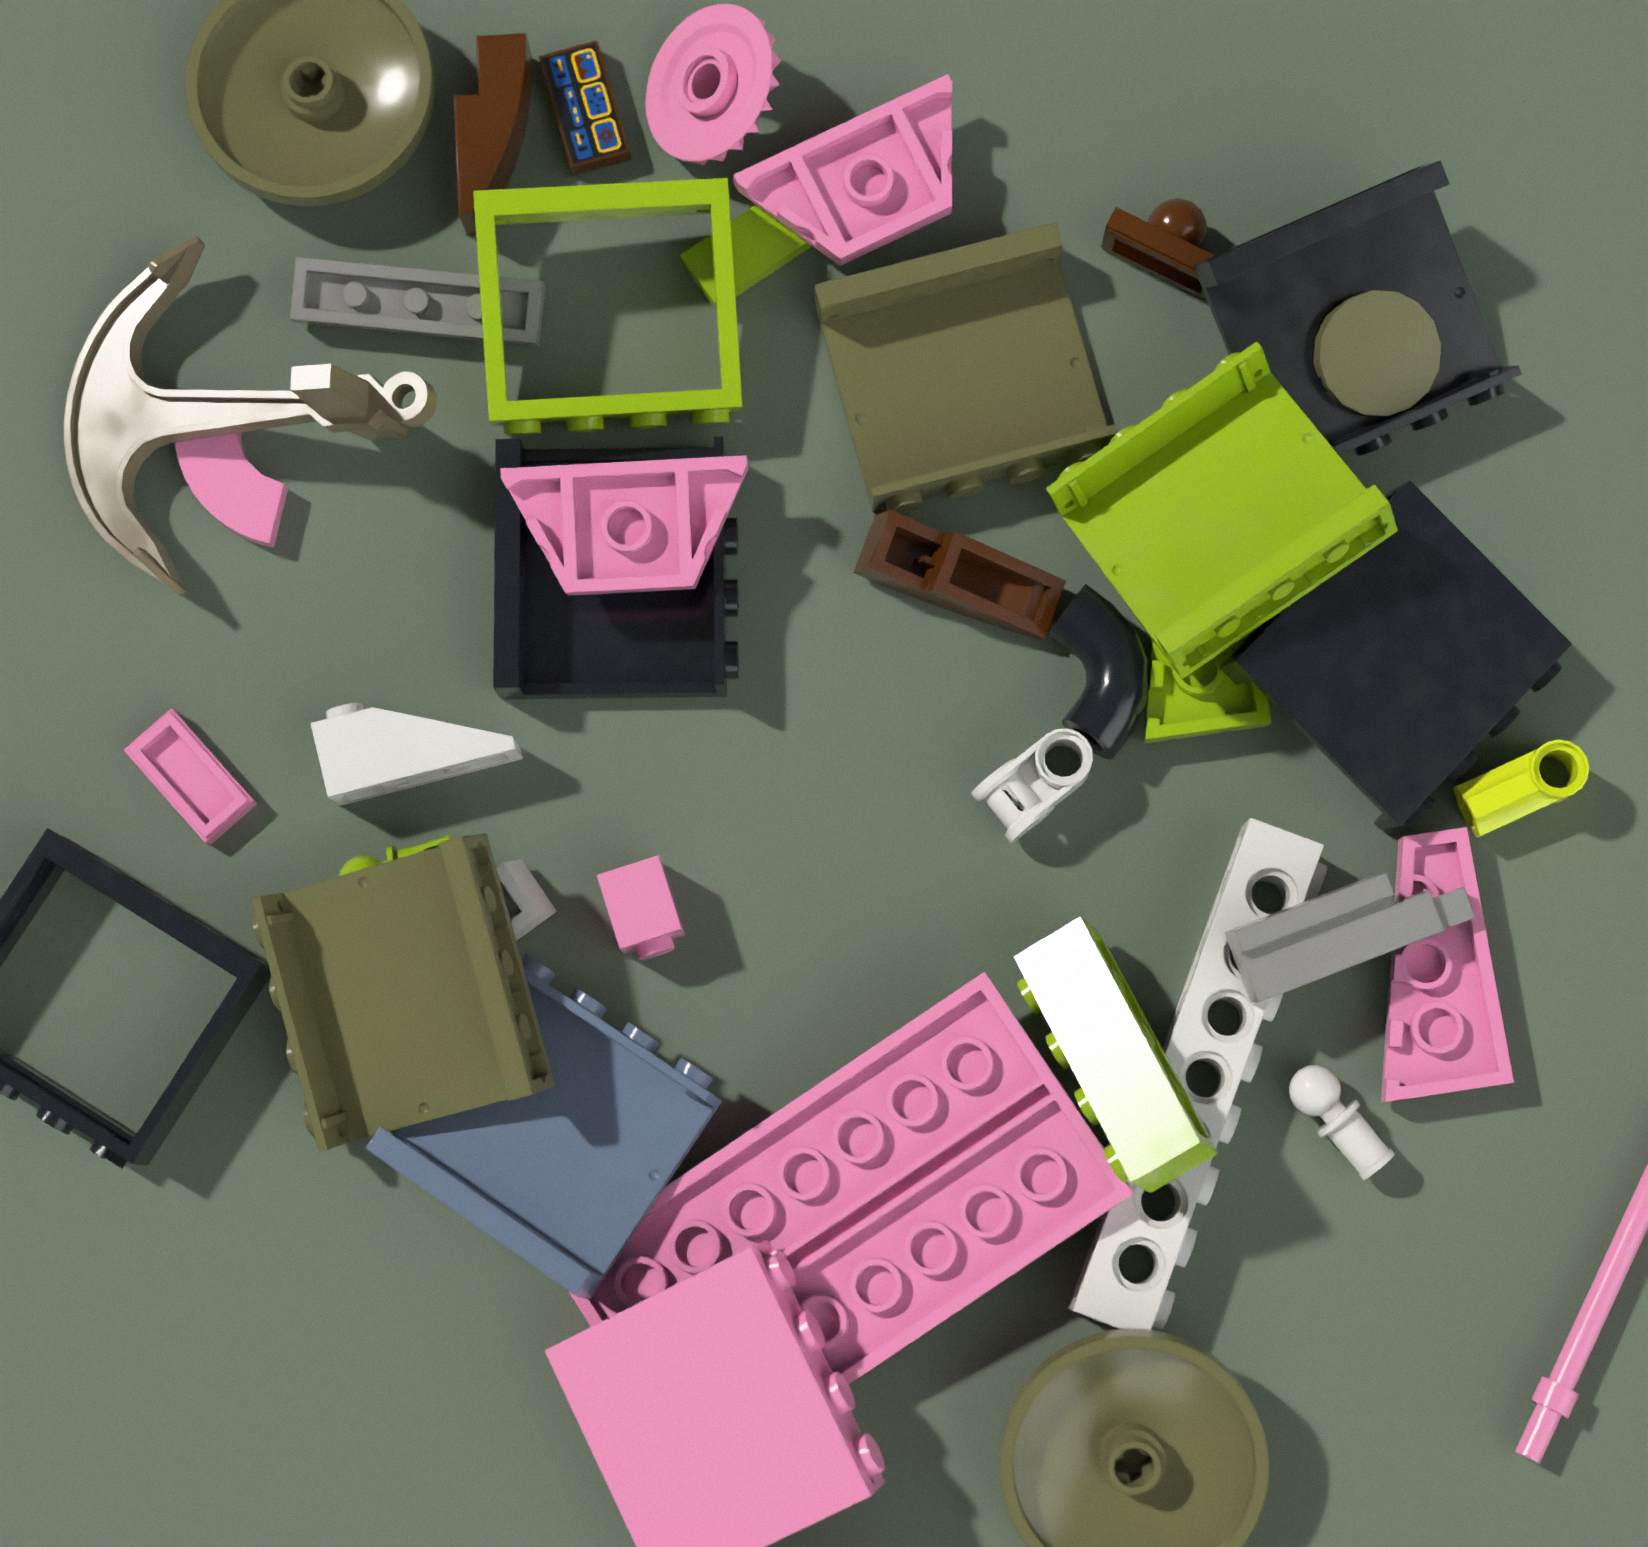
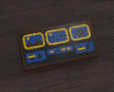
M598 40L539 56L573 176L632 160Z

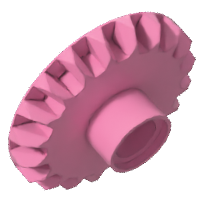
M716 4L695 12L674 29L655 58L646 89L648 125L659 146L665 152L681 161H689L703 166L709 159L724 161L729 149L743 150L746 133L759 132L757 118L761 111L772 110L767 101L768 92L780 85L773 75V70L781 61L772 50L776 38L764 28L765 22L747 9L733 4Z

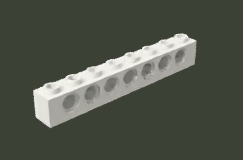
M1250 818L1241 827L1162 1046L1215 1147H1217L1218 1141L1228 1144L1234 1134L1240 1117L1241 1107L1233 1105L1232 1102L1240 1080L1248 1083L1251 1082L1263 1051V1046L1254 1043L1262 1019L1272 1022L1283 996L1282 993L1259 1003L1250 1002L1240 973L1230 961V947L1224 932L1271 915L1260 911L1254 905L1251 892L1255 883L1261 881L1270 882L1280 890L1283 899L1281 911L1304 902L1305 898L1310 900L1317 897L1327 872V865L1318 862L1324 847L1323 844ZM1214 1001L1229 1002L1237 1009L1240 1016V1024L1233 1035L1224 1036L1218 1034L1210 1026L1208 1010ZM1194 1061L1207 1062L1217 1072L1218 1086L1210 1097L1197 1096L1187 1086L1186 1072ZM1212 1158L1166 1184L1174 1195L1175 1206L1171 1215L1162 1221L1152 1220L1144 1213L1141 1205L1144 1189L1132 1184L1130 1180L1127 1182L1134 1194L1101 1215L1068 1309L1119 1329L1152 1330V1327L1163 1330L1175 1298L1174 1292L1166 1290L1174 1265L1182 1268L1186 1266L1196 1241L1197 1231L1188 1227L1196 1203L1205 1206L1208 1204L1218 1179L1219 1169L1210 1166ZM1134 1244L1145 1247L1153 1260L1150 1275L1139 1283H1130L1122 1276L1119 1270L1120 1255L1127 1247Z

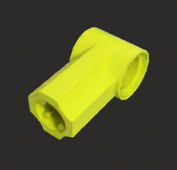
M1559 739L1549 741L1534 751L1453 787L1457 807L1466 825L1470 827L1476 838H1479L1575 794L1583 788L1588 779L1589 763L1587 756L1581 748L1572 742ZM1544 757L1556 758L1566 767L1568 778L1564 788L1551 787L1541 778L1539 767Z

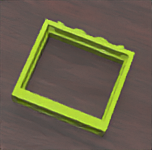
M728 178L473 191L488 415L491 426H503L504 436H529L542 434L541 423L566 422L567 432L583 433L603 431L604 420L629 418L630 429H652L667 427L666 416L691 415L692 425L701 426L715 423H730L729 413L741 411L743 406ZM710 214L721 389L508 401L496 225Z

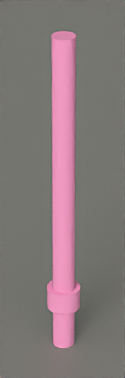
M1648 1164L1549 1378L1541 1377L1531 1401L1536 1406L1515 1452L1537 1464H1540L1561 1417L1568 1419L1579 1396L1573 1390L1648 1229Z

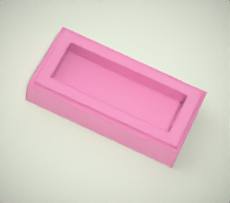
M172 708L124 749L126 754L208 845L213 844L258 804L185 720Z

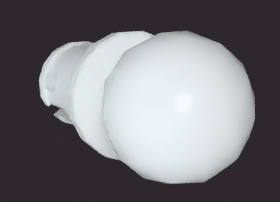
M1310 1065L1296 1072L1289 1086L1290 1099L1293 1105L1303 1114L1312 1117L1320 1116L1325 1124L1316 1133L1319 1137L1327 1135L1345 1158L1359 1172L1362 1180L1373 1175L1394 1157L1395 1153L1387 1148L1376 1132L1357 1111L1361 1104L1354 1100L1347 1106H1344L1340 1101V1082L1332 1071L1323 1066Z

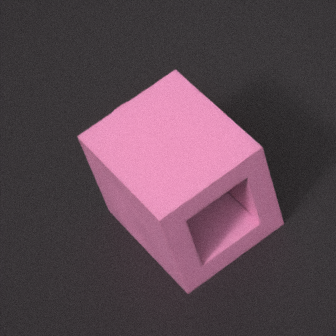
M659 855L597 875L619 948L625 955L636 951L638 960H645L663 955L675 949L673 939L685 936V932Z

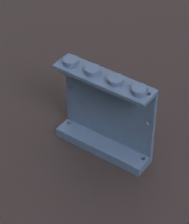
M524 953L521 961L555 1087L511 1101L504 1100L397 1129L396 1132L380 1126L365 1149L575 1296L590 1300L722 1101L706 1090L713 1078L683 1058H680L673 1068L654 1055L660 1045L659 1042L629 1022L622 1032H619L601 1020L608 1008L578 988H575L568 998L550 986L556 974Z

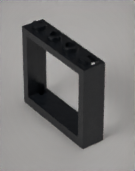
M47 828L0 898V968L66 870L237 978L137 1134L0 1048V1094L15 1101L20 1093L41 1106L35 1114L39 1119L67 1135L75 1127L95 1140L90 1147L91 1152L102 1159L109 1160L121 1169L124 1168L127 1161L136 1165H149L270 978L269 964L72 840Z

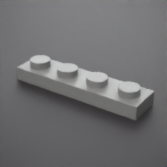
M296 257L290 320L296 323L483 341L479 275ZM499 277L504 343L539 346L545 284L543 281Z

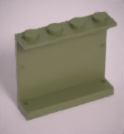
M1056 222L814 285L816 310L872 513L891 509L900 514H906L921 508L924 505L923 499L948 493L949 499L952 500L967 498L982 492L985 489L984 483L1007 477L1011 484L1028 482L1043 476L1046 473L1045 467L1068 461L1070 465L1084 462L1106 447L1114 435L1118 433L1116 425L1107 426L1060 265L1063 243Z
M487 833L460 836L438 843L439 847L284 893L251 898L255 912L253 917L254 935L259 945L265 949L272 976L269 982L270 995L275 1007L282 1013L288 1036L286 1044L287 1059L290 1067L299 1077L305 1099L303 1107L304 1122L307 1130L316 1140L318 1152L374 1136L380 1126L393 1131L496 1102L511 1101L555 1087Z

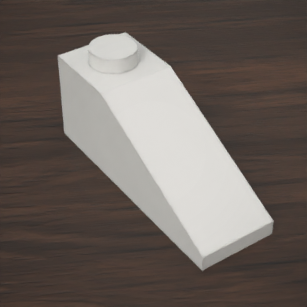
M349 703L333 707L326 711L327 719L310 723L327 796L338 806L523 759L520 746L513 736L375 707L364 709L363 703Z

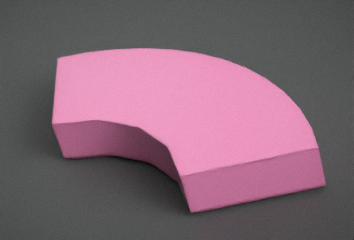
M242 432L175 442L178 462L184 478L194 495L218 522L242 538L259 545L274 548L288 488L284 483L262 475L249 462L241 442Z

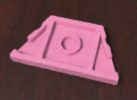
M947 74L733 175L734 185L739 193L839 266L950 215L952 211V80Z
M747 455L500 468L504 485L516 502L526 520L527 526L544 552L564 592L571 596L695 589L748 471Z

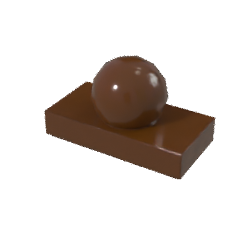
M1175 198L1158 205L1149 215L1148 222L1116 207L1105 228L1101 244L1103 250L1207 301L1193 266L1200 261L1214 256L1201 249L1208 234L1207 221L1202 210L1190 200Z

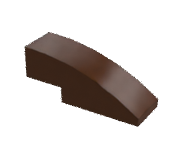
M526 33L476 36L479 95L454 96L458 211L467 236L476 235L473 191L506 189L514 172L526 134L532 97L533 57Z
M891 509L874 516L853 572L926 603L1040 640L1046 638L1066 582L1064 579L954 531L945 534Z

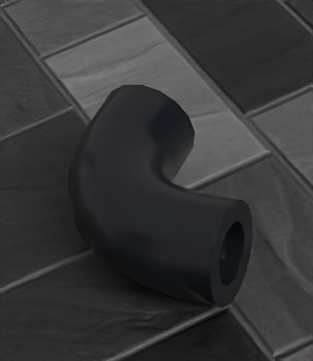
M1085 584L1061 614L1048 635L1073 652L1083 663L1086 671V686L1079 699L1063 718L1062 725L1065 729L1077 731L1084 736L1094 754L1110 760L1116 756L1132 735L1147 703L1149 664L1136 629L1109 600Z

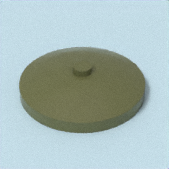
M221 0L206 17L192 43L185 72V96L190 120L198 138L212 160L231 180L249 192L273 202L303 207L324 206L351 200L373 190L392 177L408 161L421 142L430 122L435 99V73L430 50L422 30L412 12L402 0Z
M1147 1329L1109 1330L1092 1334L1061 1348L1039 1365L1023 1383L1009 1408L1001 1434L999 1469L1002 1493L1011 1521L1027 1547H1242L1254 1530L1266 1499L1269 1482L1268 1446L1257 1411L1245 1388L1236 1376L1211 1353L1190 1341L1160 1331Z

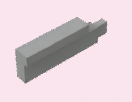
M1386 873L1367 877L1224 933L1251 1003H1259L1475 918L1464 887L1433 898L1430 891L1419 892L1393 902L1391 895H1394L1388 876Z

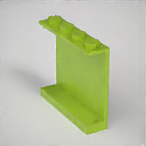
M1257 341L1244 351L1232 353L1225 357L1212 373L1189 389H1181L1173 393L1166 399L1159 410L1139 424L1120 430L1106 447L1084 462H1077L1067 467L1059 475L1057 481L1046 488L1062 519L1181 679L1187 677L1398 531L1389 501L1375 484L1366 489L1271 373L1263 348Z

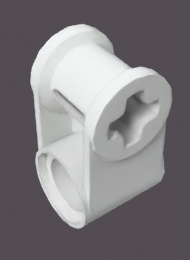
M1068 728L1055 729L1042 737L1020 756L1009 760L990 774L971 792V795L976 801L984 800L1007 828L1005 837L1010 843H1013L1039 824L1055 809L1056 805L1085 782L1093 762L1092 748L1087 739L1079 732ZM1056 746L1070 747L1077 752L1081 761V767L1071 776H1057L1047 768L1045 755ZM1004 790H1006L1010 794V796L1015 800V802L1023 811L1018 810L1014 803L1005 794Z

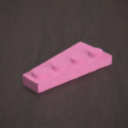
M1467 827L1403 836L1398 840L1394 902L1419 892L1430 891L1433 898L1464 887L1475 918L1391 951L1381 1103L1514 1083Z

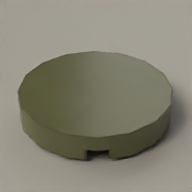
M1370 290L1346 299L1341 305H1337L1325 316L1315 337L1313 363L1318 378H1321L1323 386L1328 391L1326 393L1336 405L1356 415L1390 416L1411 408L1429 392L1440 368L1441 342L1434 320L1419 302L1397 291Z

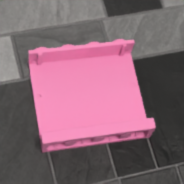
M768 1239L544 1350L636 1547H766L872 1496L885 1483L881 1474L885 1470L882 1453L870 1434L862 1435L851 1412L855 1408L852 1391L840 1372L832 1373L821 1348L825 1347L822 1329L815 1316L809 1310L802 1311L791 1288L796 1283L792 1267L779 1249L773 1251Z

